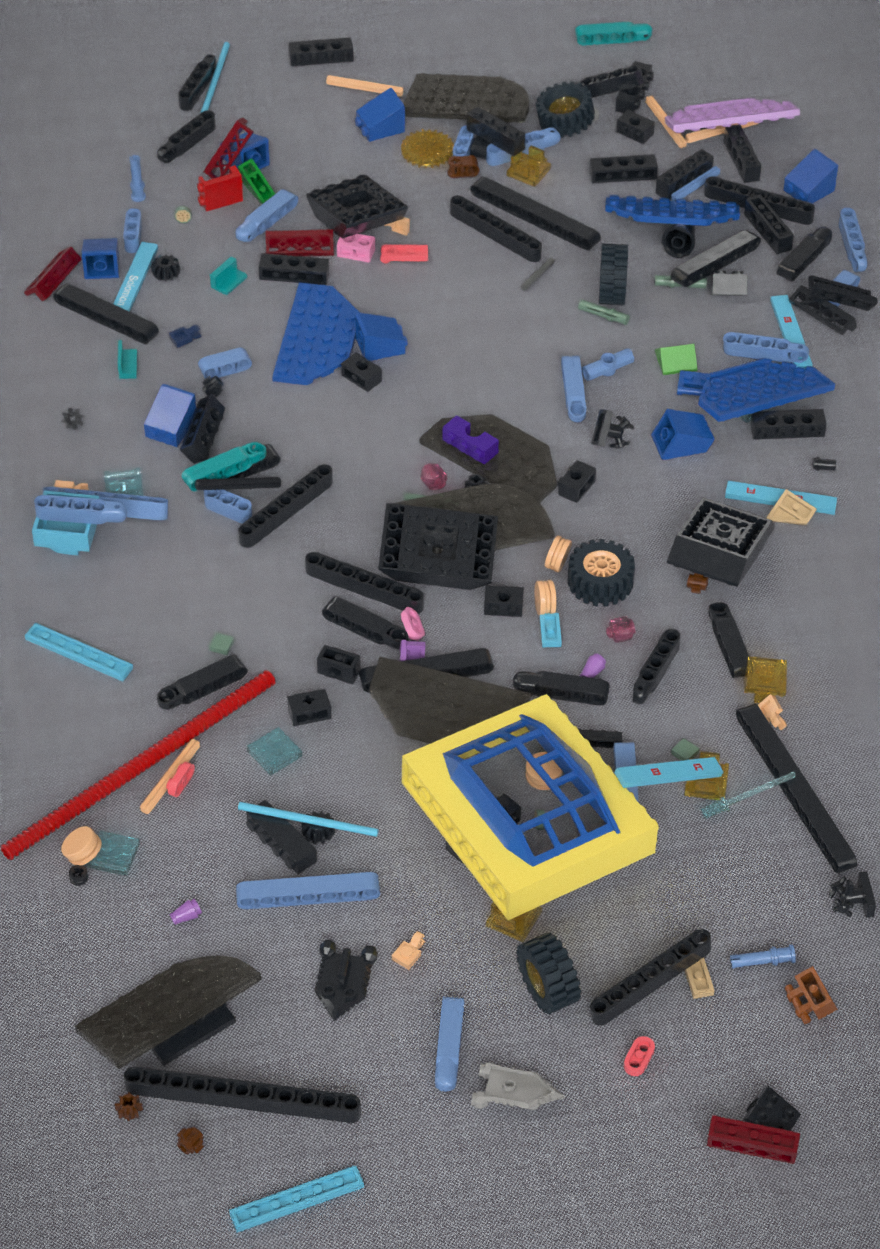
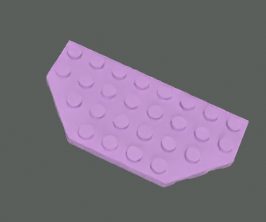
M744 98L689 105L684 107V111L678 110L674 112L673 117L666 116L665 124L675 133H683L684 130L698 131L700 128L705 127L707 129H714L720 125L730 127L736 123L738 125H745L747 122L761 123L767 119L770 121H777L783 117L785 119H792L794 116L800 115V109L790 101H783L781 104L769 99H763L761 102L760 100H755V98Z

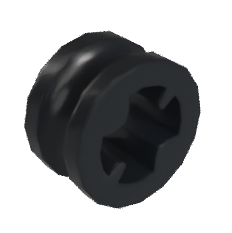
M82 865L71 867L69 870L70 882L76 886L84 885L88 881L87 869Z

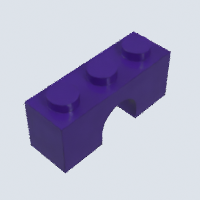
M456 415L443 426V440L485 465L498 453L499 440L486 432L480 436L471 437V423Z

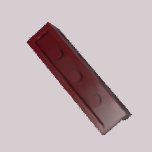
M244 117L235 122L203 172L210 178H218L213 174L218 167H220L221 171L219 177L226 175L229 167L232 166L254 133L253 130L246 126L248 121ZM242 130L248 133L245 138H240L239 136ZM237 141V151H231L232 145ZM228 154L229 163L223 164L222 160Z
M333 229L265 231L266 254L334 256ZM306 247L312 248L311 250H305ZM330 247V250H323L321 248ZM270 248H277L279 250L270 251ZM288 248H295L294 251H289V250H287V249H288Z
M72 246L59 251L23 293L26 296L35 293L42 302L45 301L82 258Z
M712 1115L707 1146L795 1164L800 1133Z

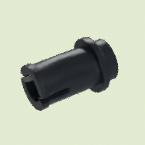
M814 458L813 469H816V471H835L836 459Z

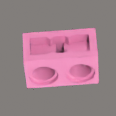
M355 234L343 239L339 238L337 242V257L370 263L375 251V237Z

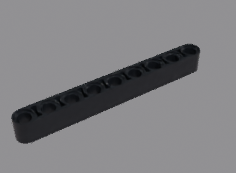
M481 177L470 187V191L475 197L586 251H590L601 240V235L597 230L487 177Z

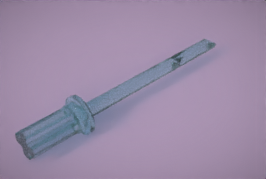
M791 772L729 800L721 797V800L701 809L703 817L706 819L723 811L729 812L730 805L795 778L796 774Z

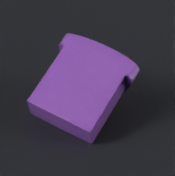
M402 640L400 644V661L425 658V642Z

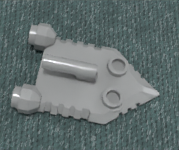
M486 1062L485 1064L481 1063L479 1076L488 1080L485 1092H473L471 1106L483 1109L488 1106L489 1102H495L496 1104L502 1103V1105L508 1104L513 1107L519 1106V1108L536 1110L544 1103L564 1099L565 1095L552 1084H549L537 1072L516 1070L515 1068L510 1069Z

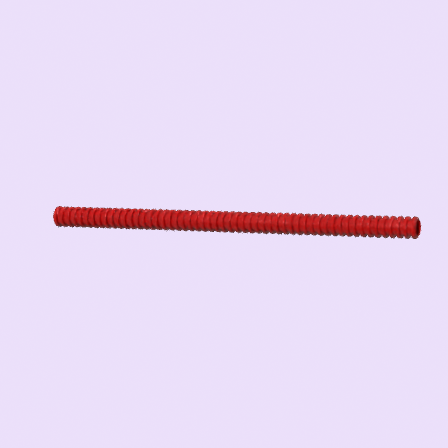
M268 670L263 671V673L250 680L249 683H245L244 686L227 695L225 699L223 698L220 702L218 701L216 705H212L211 708L206 709V711L197 715L196 718H192L187 724L177 728V731L174 730L172 734H168L167 737L153 744V747L150 746L148 750L138 754V757L135 756L133 760H129L128 763L118 767V770L116 769L113 773L103 777V780L100 779L98 783L88 787V790L85 789L83 793H79L78 797L75 796L73 800L70 799L68 803H64L63 807H58V810L55 809L47 817L45 816L42 820H38L37 824H32V827H28L27 831L23 830L22 834L19 833L16 837L11 838V841L8 840L6 844H2L1 851L4 856L9 860H13L14 856H19V853H23L24 849L28 850L29 846H34L35 843L40 842V839L42 840L45 836H49L50 832H55V829H59L60 825L64 826L65 822H70L71 819L79 816L81 812L83 813L86 809L91 808V805L94 806L96 802L106 798V795L109 796L111 792L121 788V785L124 786L126 782L136 778V775L139 776L141 772H145L146 769L154 766L156 762L158 763L165 756H169L170 752H175V749L178 750L180 746H184L185 743L199 736L204 730H208L209 727L214 726V724L223 720L224 717L226 718L228 714H232L233 711L247 704V701L250 702L252 698H256L257 695L274 686L276 681L273 674Z

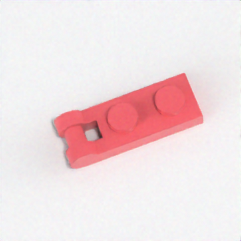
M382 245L380 260L382 263H389L390 261H428V245Z

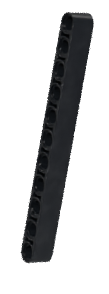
M752 704L737 709L736 716L739 724L834 872L838 874L857 867V859L854 852L759 706Z
M130 1067L124 1073L126 1091L132 1095L345 1123L357 1122L361 1117L360 1099L353 1094L143 1067Z

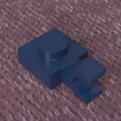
M197 324L188 329L183 326L169 332V338L179 348L193 342L192 338H200L199 330L201 329Z

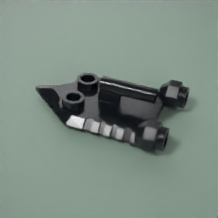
M324 940L320 944L319 953L322 957V963L320 964L321 969H319L318 982H316L314 991L334 1021L345 1014V1011H349L350 1007L353 1008L355 1004L365 999L366 987L368 986L369 975L371 974L370 969L378 957L377 949L374 946H365L362 949L361 957L352 956L349 948H344L342 954L336 953L335 942L332 940Z

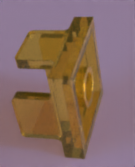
M530 146L529 155L522 152L516 156L511 155V166L506 171V176L535 187L551 170V163H548V159L544 157V150Z
M748 656L744 679V693H755V703H761L770 694L774 696L779 695V697L785 696L787 660Z
M700 752L699 759L715 757L719 763V753ZM719 763L724 772L721 777L686 781L684 796L725 801L729 763Z
M492 902L491 914L486 921V927L524 942L541 915L542 907L539 906L507 920L496 904Z

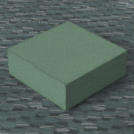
M216 632L209 645V651L228 655L234 644V637Z
M683 738L671 750V754L681 761L692 760L699 753L700 748Z

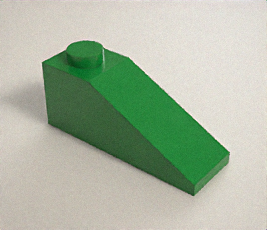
M253 159L238 166V170L242 175V182L261 204H264L275 195V192Z

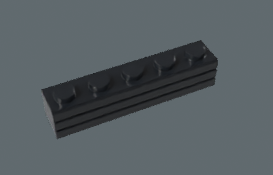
M578 728L580 734L589 741L591 747L613 748L614 743L622 742V732L593 729L583 730Z

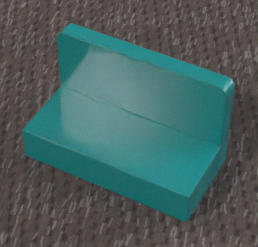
M231 256L210 274L211 288L224 295H228L247 278V274L237 269V259Z
M118 340L119 379H137V349H123L122 340Z

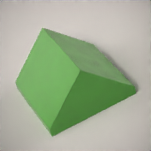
M695 344L655 349L663 375L680 373V370L697 371Z

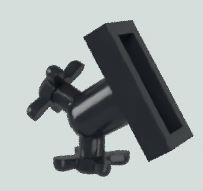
M600 409L591 444L605 447L606 439L610 437L615 438L616 442L609 444L610 448L615 447L618 449L625 445H630V441L622 440L625 428L633 430L634 426L630 424V421L625 416H617L616 418L620 421V424L611 423L613 411Z
M867 871L859 872L857 888H854L852 880H847L844 876L840 881L830 885L832 891L829 893V896L832 898L838 892L841 899L840 901L838 898H835L834 902L838 906L833 908V912L839 911L851 917L852 912L849 909L853 908L854 904L861 903L865 917H874L876 902Z

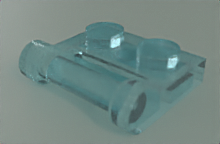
M140 467L135 468V470L104 471L106 492L143 496ZM136 477L135 479L110 481V479Z

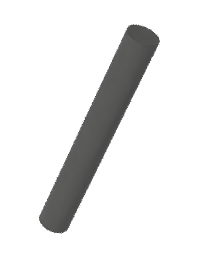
M549 258L520 288L526 291L555 263V260Z

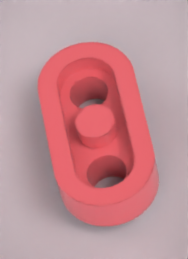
M184 762L178 766L175 776L170 778L166 785L169 795L177 798L194 774V764Z
M642 1036L634 1041L624 1060V1070L627 1074L640 1076L644 1073L655 1050V1044L652 1039Z

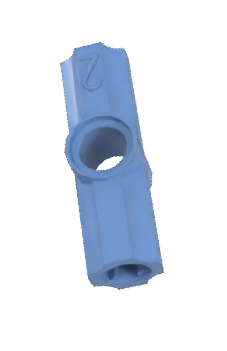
M628 348L615 354H602L600 360L582 367L584 378L589 381L602 375H614L616 369L634 362L633 353Z

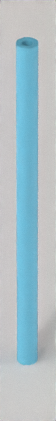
M225 42L201 113L209 109L230 47L228 42Z
M239 802L238 810L377 837L379 829L245 802Z

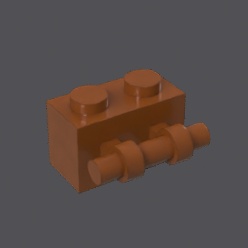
M813 966L794 976L799 984L798 988L794 989L792 984L784 988L788 1001L793 1003L797 1017L801 1018L804 1024L811 1021L808 1015L811 1011H814L820 1020L838 1010ZM803 995L808 1000V1003L804 1005L800 1000V997Z

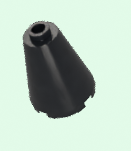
M673 224L664 232L661 240L665 252L676 258L690 255L695 247V225Z

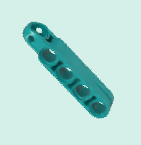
M646 23L583 24L575 28L577 43L583 46L645 41L652 36L653 29L651 25Z
M251 442L244 446L236 447L185 469L181 477L191 491H198L195 488V481L197 479H227L249 469L252 464L266 457V447L259 442Z

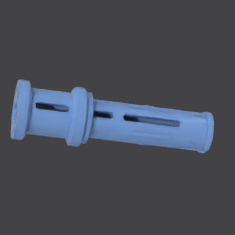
M132 155L129 158L132 177L130 182V188L132 189L131 199L135 202H141L145 200L146 194L144 192L145 183L141 177L140 156Z
M793 944L784 948L771 947L769 951L730 955L732 969L768 963L774 966L784 962L796 963Z

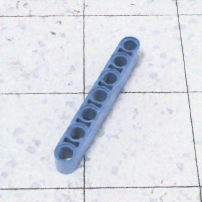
M61 487L43 488V493L46 490L96 495L104 501L119 502L125 506L127 517L168 519V499Z
M374 872L244 881L236 885L237 906L241 909L373 900L380 896L379 876Z

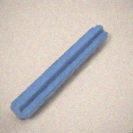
M714 166L671 194V200L683 199L705 184L708 177L718 176L720 168Z

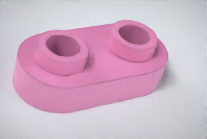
M406 607L401 612V621L404 624L408 638L419 641L425 635L420 617L414 609Z

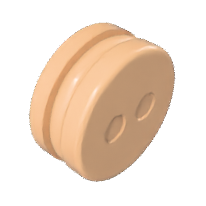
M559 535L555 537L545 560V568H551L558 573L561 571L572 545L571 540L562 538Z
M552 580L536 581L534 597L537 614L539 616L545 613L554 614L556 612L554 582Z
M539 752L532 756L538 758L547 754V752ZM554 760L541 765L551 779L554 780L562 776V770ZM527 761L525 773L527 782L536 789L550 790Z
M83 826L75 829L65 838L61 851L71 864L84 865L98 854L102 841L90 827Z

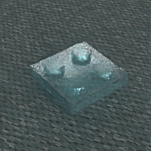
M279 727L247 746V752L270 776L303 756L302 750Z
M100 831L98 836L102 841L101 849L87 863L88 868L127 876L140 845V840Z

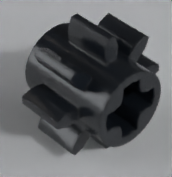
M208 376L202 382L204 384L202 390L208 396L212 394L218 397L224 391L222 389L224 383L217 376L213 378Z
M71 407L68 408V413H62L64 420L61 422L66 424V429L72 426L76 430L78 429L77 424H84L81 421L84 415L79 413V408L73 411ZM70 417H75V420L71 421Z
M479 474L471 475L468 481H465L467 494L470 493L471 496L478 497L484 495V490H487L488 483L485 482V477Z

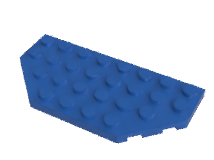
M618 195L606 197L605 212L612 213L613 210L618 216L624 218L632 216L634 221L709 226L713 221L719 224L728 222L729 218H732V220L740 219V208L735 202L720 204L718 201L703 203L702 200L686 202L685 199L669 201L670 199L668 198L653 200L652 197H643V199H636L635 196L620 198Z
M299 282L273 372V382L309 385L318 377L324 378L334 373V370L341 367V363L351 356L355 342V313L360 312L333 286Z
M764 358L708 373L698 405L718 422H723L728 419L738 418L746 414H752L757 411L835 390V383L814 367L807 366L806 369L796 368L797 364L782 362V364L772 363V359Z

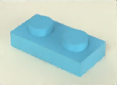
M559 613L540 615L542 648L561 647Z

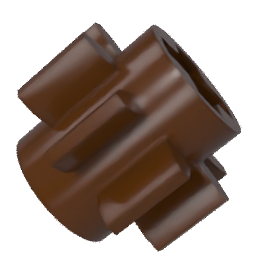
M696 573L689 574L687 587L691 588V593L701 594V590H707L709 577Z
M130 1092L119 1096L120 1103H115V1111H118V1118L123 1117L128 1122L135 1117L139 1118L138 1111L143 1110L142 1103H139V1096H134Z
M195 1127L183 1128L177 1134L179 1137L177 1146L187 1155L194 1152L198 1154L204 1147L202 1144L204 1136Z

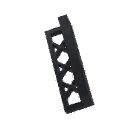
M813 275L808 277L809 296L866 311L871 310L878 304V298L871 296L870 290Z
M803 285L788 299L791 304L841 335L847 330L853 332L857 328L855 317L827 300L809 296V289ZM799 296V299L802 301L798 302L795 299ZM809 305L816 310L809 309ZM822 313L829 318L825 319L824 317H822ZM836 322L839 323L840 325H842L843 327H842V328L838 327V326L836 325Z
M223 994L219 995L150 1037L152 1052L163 1066L236 1023V1018L227 1008L226 997Z

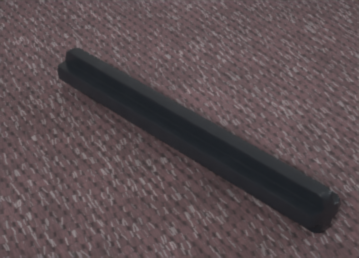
M279 477L197 479L195 481V488L198 491L280 488L282 481Z

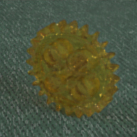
M422 129V132L416 130V134L410 133V136H405V139L402 140L401 154L403 159H407V163L412 162L413 166L418 164V168L424 165L425 169L427 166L433 168L434 165L440 167V163L445 165V161H448L453 156L454 142H452V138H448V134L443 135L442 131L437 133L436 129L431 132V129H428V131Z

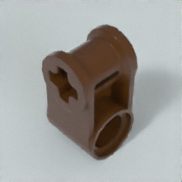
M452 156L448 159L450 166L447 174L451 178L475 177L480 172L475 156Z

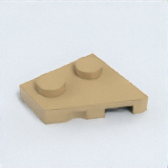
M786 489L766 518L773 522L807 525L817 509Z

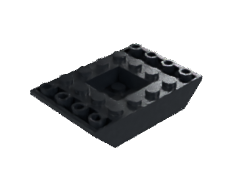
M358 175L354 179H346L342 183L330 184L326 188L314 189L306 194L315 217L328 228L333 229V232L342 239L401 220L408 210V206L367 175Z
M702 497L676 535L667 563L738 587L774 531L775 525L770 519Z
M386 502L378 570L395 581L473 590L491 584L498 516ZM440 548L442 553L435 554L432 550Z

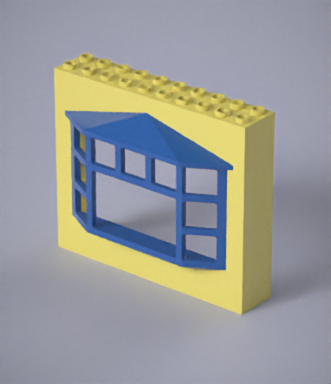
M547 694L402 756V784L507 920L513 919L655 853L659 829L656 820L649 816L645 807L638 803L632 792L622 787L611 767L605 764L600 754L594 751L589 741L583 738L578 728L572 725L567 715L562 713L557 703L551 700ZM536 739L547 754L534 758L523 744ZM515 747L563 804V806L520 825L514 822L471 768L473 765ZM554 760L565 775L553 780L541 765ZM571 781L583 797L570 801L560 790L559 786ZM587 803L593 807L606 823V825L591 832L586 831L576 811V808ZM569 812L580 836L560 844L549 820ZM543 824L554 848L534 856L522 832Z

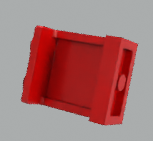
M236 166L229 167V174L205 181L202 176L198 177L197 189L200 195L198 202L206 212L243 201L242 175Z

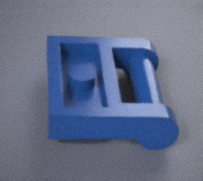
M680 370L677 395L700 396L708 373Z

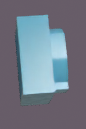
M46 490L43 495L100 499L96 495ZM36 516L32 529L34 546L47 547L57 553L79 555L80 551L89 552L97 524L41 520Z

